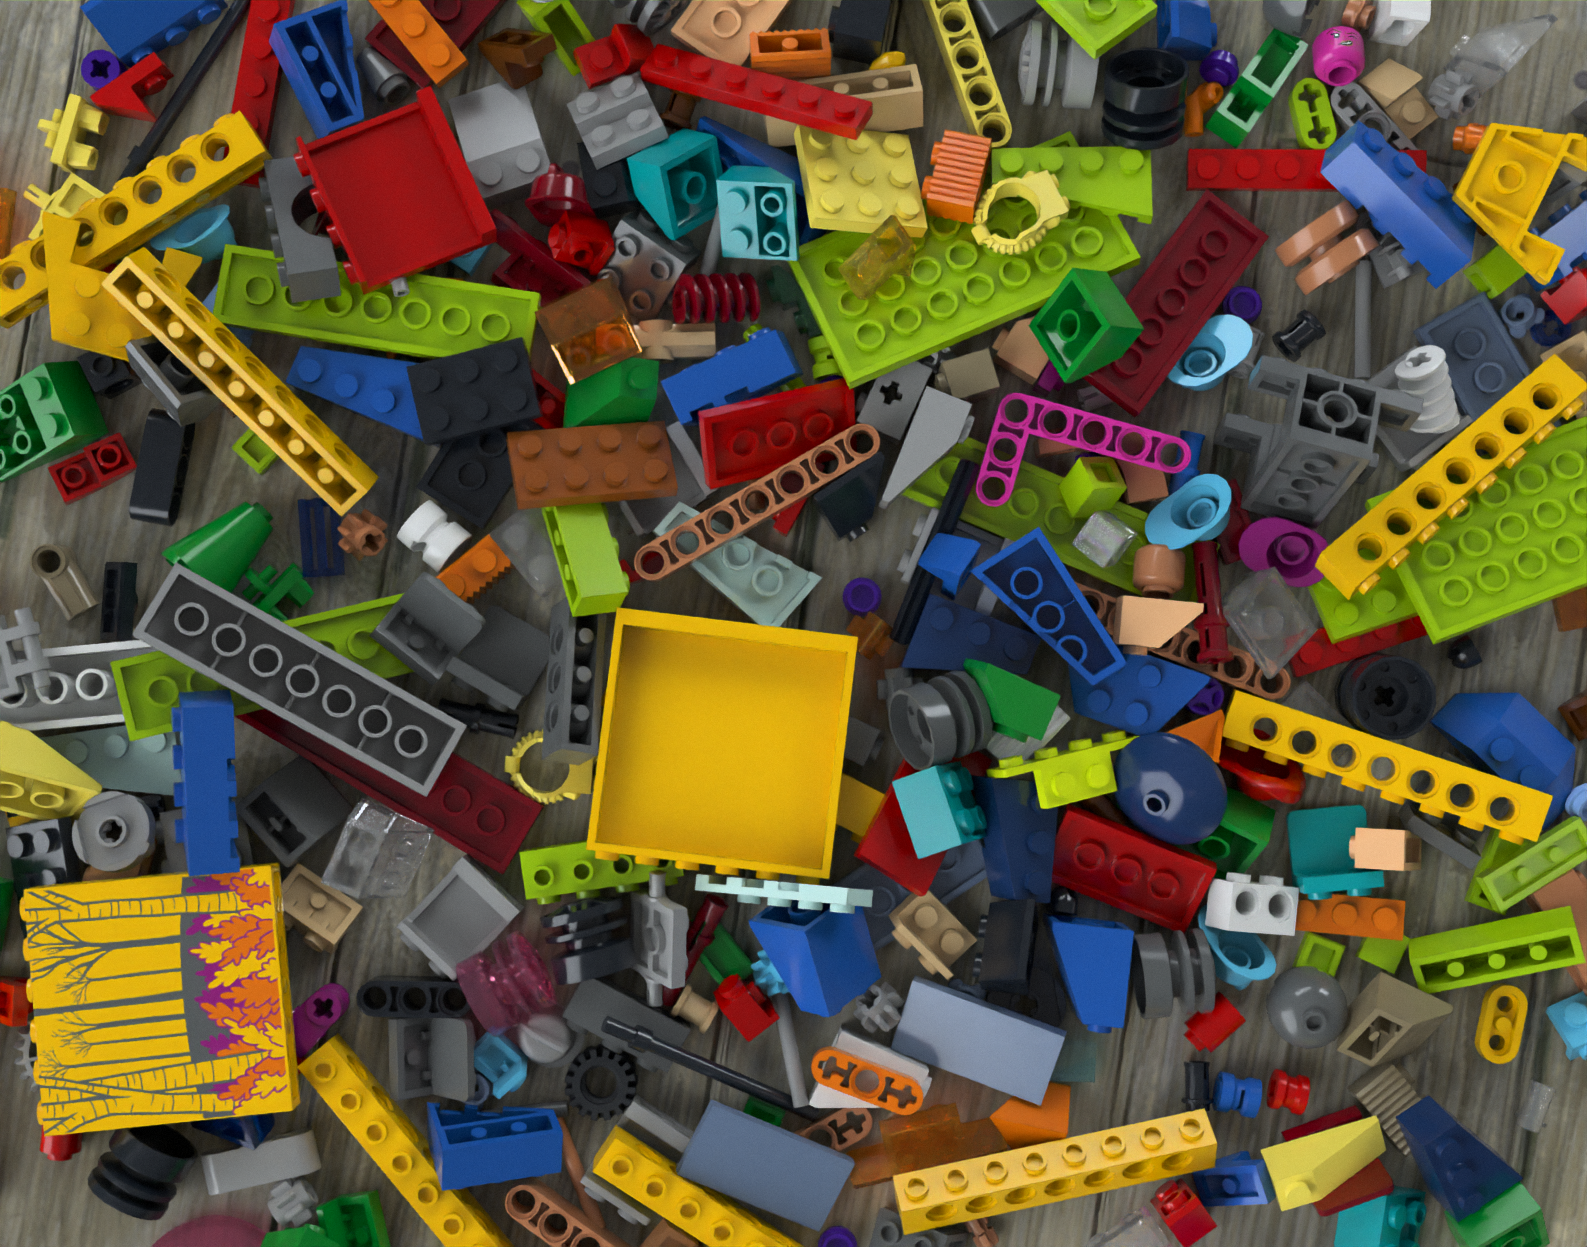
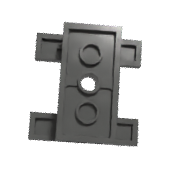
M1262 355L1250 374L1247 389L1286 399L1283 424L1271 425L1253 420L1245 414L1226 413L1215 430L1213 444L1250 453L1240 505L1241 509L1270 517L1288 519L1317 529L1354 482L1364 485L1377 469L1379 454L1373 453L1377 424L1407 432L1422 414L1424 399L1410 396L1402 390H1388L1370 385L1362 379H1348L1330 374L1321 368H1308L1290 363L1281 357ZM1326 416L1331 417L1335 422L1329 420Z

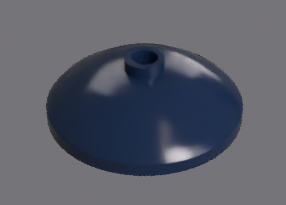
M1155 732L1135 738L1118 754L1113 765L1117 791L1114 792V795L1122 812L1140 831L1169 844L1185 845L1205 839L1220 825L1227 809L1226 784L1216 763L1198 745L1178 735Z

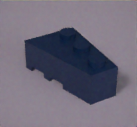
M930 593L899 668L965 671L963 664L965 659L969 658L989 663L1012 674L1023 675L1028 673L1041 637Z
M971 775L976 803L982 808L987 821V827L984 829L987 837H984L985 847H982V853L991 896L1007 900L1033 899L1036 900V903H1050L1058 806L1050 809L1040 808L1035 780L990 778L988 776Z
M1429 1095L1396 1116V1120L1430 1194L1457 1222H1460L1470 1214L1476 1213L1483 1205L1523 1179L1491 1146L1481 1140L1473 1131L1463 1125Z

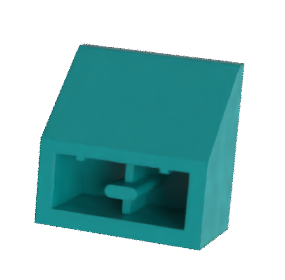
M732 165L716 180L723 257L798 261L800 253L795 181L771 167Z
M961 761L933 766L892 781L918 859L987 837L984 830L987 827L985 814L982 808L975 804L971 792L974 788L973 780L968 769L962 766Z
M1394 1185V1191L1387 1195L1340 1211L1334 1247H1420L1418 1243L1420 1227L1426 1218L1427 1212L1426 1205L1424 1204L1426 1192Z

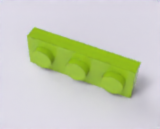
M1571 816L1539 836L1537 842L1531 841L1475 876L1493 910L1502 913L1587 859V828L1581 817Z

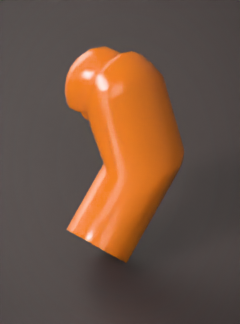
M1213 81L1200 84L1184 100L1186 104L1184 115L1185 137L1204 135L1203 115L1216 103L1220 102L1224 95L1223 88L1218 82Z

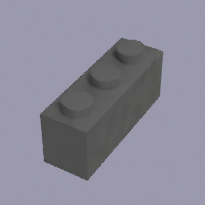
M604 976L578 982L562 1014V1017L568 1019L566 1024L571 1029L583 1035H587L589 1031L603 1038L601 1043L605 1047L619 1054H622L623 1050L635 1055L637 1057L636 1062L640 1066L654 1073L658 1069L668 1073L673 1062L649 1051L645 1053L638 1052L629 1048L628 1042L602 1032L601 1026L604 1019L609 1016L633 1027L641 1025L652 1030L653 1036L681 1048L691 1031L689 1022L678 1016L672 1017L669 1015V1011L659 1006L652 1007L646 1005L647 999Z

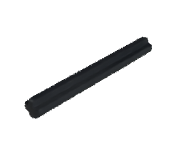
M961 459L959 461L922 554L937 533L953 535L980 469L977 463L968 459ZM919 565L916 567L889 634L892 641L902 645L909 644L936 578L935 575Z

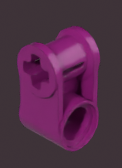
M336 983L325 984L301 1006L298 1005L292 1011L296 1055L300 1059L327 1034L326 1031L349 1008L350 996L342 985ZM329 998L334 1004L327 1011L322 1005Z

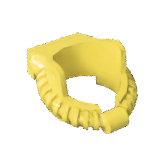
M1048 170L1039 173L1028 171L1022 179L1018 177L1006 178L1005 180L998 181L997 184H993L991 189H987L984 192L985 195L980 197V202L976 205L977 209L974 212L976 216L974 224L976 226L971 229L978 245L987 244L986 247L994 249L993 251L996 253L999 251L1003 255L1005 253L1013 255V253L1021 254V251L1026 252L1029 248H1034L1036 243H1040L1042 237H1045L1047 234L1046 230L1058 226L1060 221L1068 218L1069 209H1071L1067 197H1061L1057 189L1060 186L1054 174L1050 175ZM1019 195L1029 200L1035 207L1037 214L1036 224L1021 232L1016 239L1002 238L997 234L991 235L986 226L989 208L1002 198L1017 197Z
M543 729L542 731L534 730V733L529 732L527 733L528 736L521 737L522 740L520 742L517 741V746L511 750L513 753L510 756H505L504 772L510 773V780L514 782L513 787L539 804L545 803V805H549L550 802L555 804L558 800L560 802L563 801L564 797L577 800L581 794L593 793L595 765H597L598 755L579 766L569 764L570 770L567 779L561 787L555 790H537L525 781L522 773H520L521 757L532 745L543 742Z

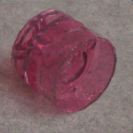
M518 930L507 935L508 946L501 940L493 943L495 963L484 952L478 951L458 962L455 966L461 989L470 1007L483 1027L494 1037H499L520 1025L521 1019L518 1004L529 1015L534 1017L539 1014V1003L547 1009L557 1003L555 989L545 962L538 951Z

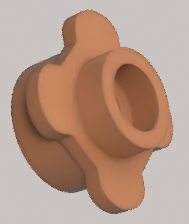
M1349 0L1342 16V25L1351 27L1360 33L1361 28L1367 29L1370 26L1376 12V6H1373L1371 0Z

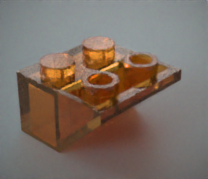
M610 273L538 307L534 312L570 385L643 351L628 309Z

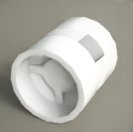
M428 500L407 519L398 532L397 538L413 552L422 551V560L440 574L463 554L472 541L473 536L457 522L448 523V514L432 500Z

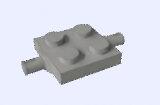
M653 870L649 872V891L646 889L631 891L630 937H632L638 962L630 968L638 971L645 979V982H647L646 1005L658 1007L663 1005V985L670 989L685 987V971L688 967L686 933L689 929L687 908L670 901L665 894L666 872Z

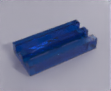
M322 498L298 499L303 578L345 575L344 552L338 545V542L343 539L341 533L337 530L341 526V516ZM323 507H330L334 568H328ZM310 508H314L318 569H314Z

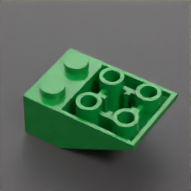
M79 361L42 363L0 391V483L78 451L109 433Z

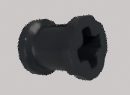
M1305 309L1296 315L1297 319L1283 332L1277 331L1272 336V340L1278 350L1293 362L1301 358V352L1315 339L1319 340L1326 335L1323 325L1312 313Z

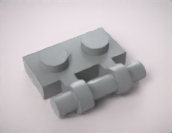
M31 607L14 611L18 625L8 628L5 616L0 615V699L25 693L21 679L22 676L31 674L35 689L51 685L48 674L51 665L49 658L43 656L38 637L42 632L39 622H34ZM22 640L27 661L17 663L12 642Z

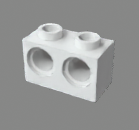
M1227 872L1226 879L1213 878L1209 885L1205 925L1227 931L1294 936L1299 888L1283 885V877L1259 875V882L1251 881V875Z

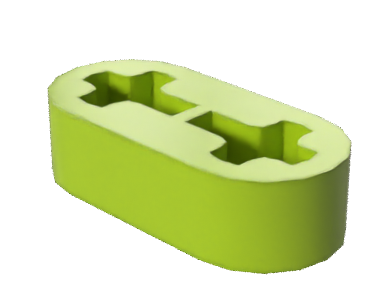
M1305 78L1300 80L1288 96V106L1297 142L1301 149H1328L1334 143L1337 133L1327 90L1324 84L1317 79ZM1304 89H1306L1308 95L1315 94L1316 99L1311 103L1312 113H1310L1307 101H1300L1298 98L1304 92ZM1312 120H1314L1316 130L1324 132L1326 135L1320 141V144H1318L1316 138L1309 139L1308 134L1314 127Z

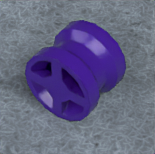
M103 49L94 50L87 54L81 65V75L85 82L96 91L128 70L116 56Z
M1211 678L1210 683L1184 707L1185 710L1199 715H1209L1216 712L1224 701L1222 685L1216 679Z

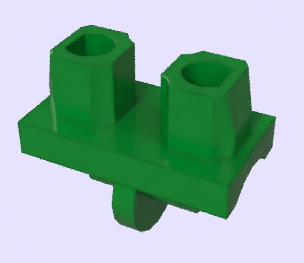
M294 561L272 584L269 581L278 573L272 565L269 564L260 574L253 568H249L244 574L251 583L242 594L249 600H252L261 591L262 594L251 605L281 622L289 620V617L276 606L277 602L284 595L299 608L314 595V590L306 579L303 578L302 568Z

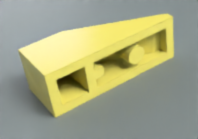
M1375 1115L1264 1148L1260 1151L1262 1158L1265 1160L1280 1209L1285 1211L1322 1200L1384 1153L1386 1147L1379 1120Z

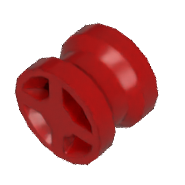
M1275 1069L1268 1083L1267 1107L1276 1110L1284 1107L1288 1108L1292 1114L1302 1115L1306 1109L1310 1094L1309 1077L1301 1074L1292 1077L1288 1076L1284 1070Z

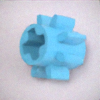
M764 949L757 952L760 961L751 965L755 985L767 990L768 996L779 992L782 994L788 993V988Z

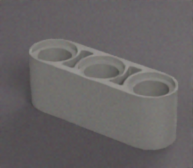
M312 1127L208 1150L200 1155L209 1195L312 1173L322 1167L314 1128Z

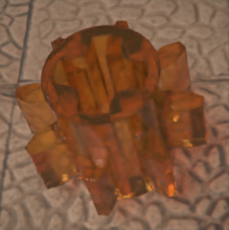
M870 611L864 619L855 615L845 629L852 636L858 637L856 651L868 660H871L875 653L883 657L894 643L892 639L887 637L893 628Z

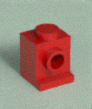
M566 210L559 222L551 227L548 235V244L551 247L554 260L587 268L590 275L594 276L598 275L615 250L607 221Z
M1579 266L1572 268L1573 272L1558 281L1561 285L1547 289L1540 295L1565 325L1580 320L1587 315V267L1580 269Z
M738 973L724 979L719 988L713 992L721 1011L748 1042L780 1019L771 999L764 995L761 989L755 985L754 981L747 984Z

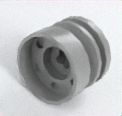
M1030 20L1027 34L1021 44L1018 82L1021 89L1022 105H1033L1036 88H1041V105L1048 107L1054 89H1060L1063 108L1089 110L1095 91L1099 57L1094 60L1068 33L1066 41L1059 40V29L1056 21H1050L1046 39H1042V22L1040 20Z

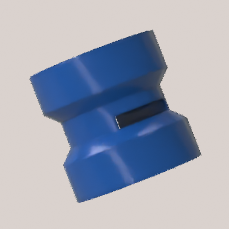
M1220 1071L1213 1088V1110L1224 1113L1234 1110L1238 1111L1243 1117L1254 1119L1258 1114L1262 1099L1261 1080L1253 1077H1246L1244 1080L1238 1079L1233 1073Z

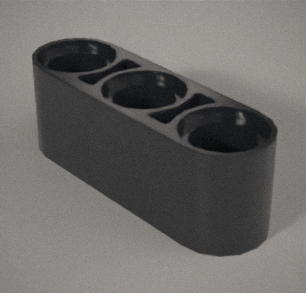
M157 408L150 410L145 423L130 498L129 514L132 520L170 527L176 523L195 435V423L181 427L176 420L168 415L166 410Z
M381 975L374 977L360 987L357 992L356 1001L360 1011L372 1017L459 1018L474 1006L477 1001L478 992L475 984L464 977H458L453 981L449 977L443 979L440 976ZM376 986L384 990L387 997L385 1005H377L372 1002L369 994L371 987ZM417 987L424 991L427 998L424 1006H417L409 999L410 988ZM451 988H458L465 993V1006L457 1007L451 1004L448 998V992Z

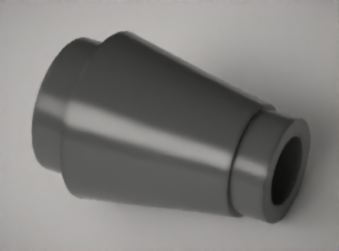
M374 47L365 48L359 53L356 62L359 64L378 101L384 102L387 106H393L407 97L411 86L408 83V76Z

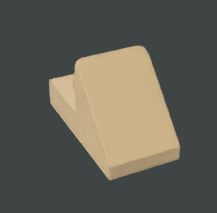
M1390 58L1356 83L1362 87L1409 140L1439 117L1415 87L1423 77Z

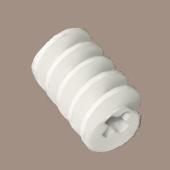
M1425 345L1410 351L1406 359L1401 361L1395 368V375L1399 379V389L1407 392L1410 396L1424 399L1422 414L1409 428L1417 433H1444L1458 426L1460 421L1457 413V404L1454 400L1455 394L1451 387L1452 381L1448 374L1449 368L1445 361L1446 354L1438 346Z

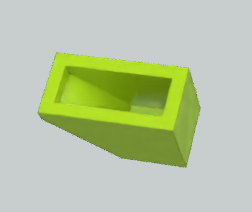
M518 0L516 3L535 31L553 34L557 49L552 52L573 77L581 72L573 56L574 49L596 40L570 1L554 0L546 3H537L532 0Z

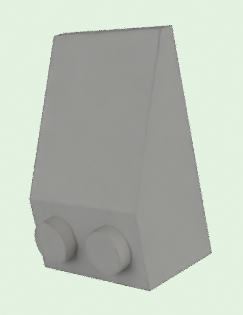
M502 81L448 99L466 163L487 209L490 210L529 197L535 177L548 173L551 161L526 86L513 89L506 81Z
M926 387L878 507L886 509L943 459L957 442L960 444L964 443L975 420L974 416L968 415L972 406L971 403L931 387Z

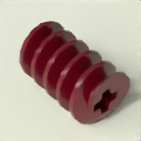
M711 273L709 276L696 274L694 277L690 274H681L676 281L672 301L674 320L677 324L684 323L686 313H688L691 324H698L702 312L706 323L714 322L716 312L721 323H728L731 312L735 322H743L746 311L750 322H755L759 317L761 304L757 283L750 273H740L738 276L735 273H726L724 276L720 273Z

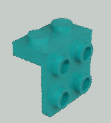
M1355 804L1291 810L1287 813L1286 824L1292 886L1299 888V892L1307 894L1309 900L1332 898V891L1347 890L1348 896L1371 895L1372 888L1384 887L1382 870L1354 868L1355 859H1351L1349 855L1350 838L1352 835H1355L1356 828H1368L1366 809L1363 806Z

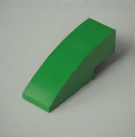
M1273 28L1205 127L1237 149L1309 45L1300 38Z

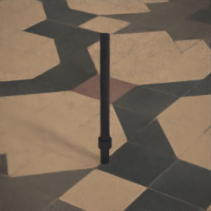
M234 0L139 147L135 145L128 155L127 159L130 162L117 182L126 177H135L146 170L147 164L155 158L153 155L250 8L251 0Z
M609 1016L602 1023V1032L628 1042V1047L641 1053L646 1051L654 1053L811 1122H814L818 1116L819 1108L811 1105L794 1108L791 1095L653 1036V1031L641 1025L633 1027Z

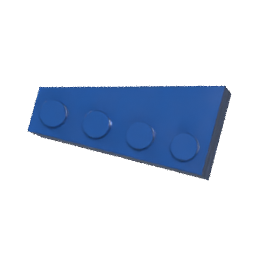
M300 346L285 381L287 384L297 390L423 441L406 368L419 363ZM442 443L433 446L440 448Z
M230 690L179 692V707H171L172 731L180 732V745H172L173 769H181V782L173 783L174 806H182V819H174L175 842L183 843L189 876L240 872V861L234 838H239L236 805L235 801H232V797L237 796L235 766L231 764V760L235 759L234 707Z

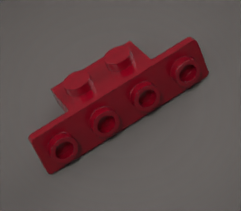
M496 208L490 212L497 229V242L495 243L511 254L492 273L491 282L498 287L540 293L541 303L538 318L550 328H553L575 305L584 312L597 316L598 323L602 326H608L611 323L618 304L605 289L597 287L590 282L574 265L554 260L550 248L543 241L536 240L523 230L512 217L505 216Z

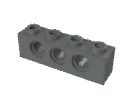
M567 597L551 608L541 760L579 766L598 755L606 613L573 617Z

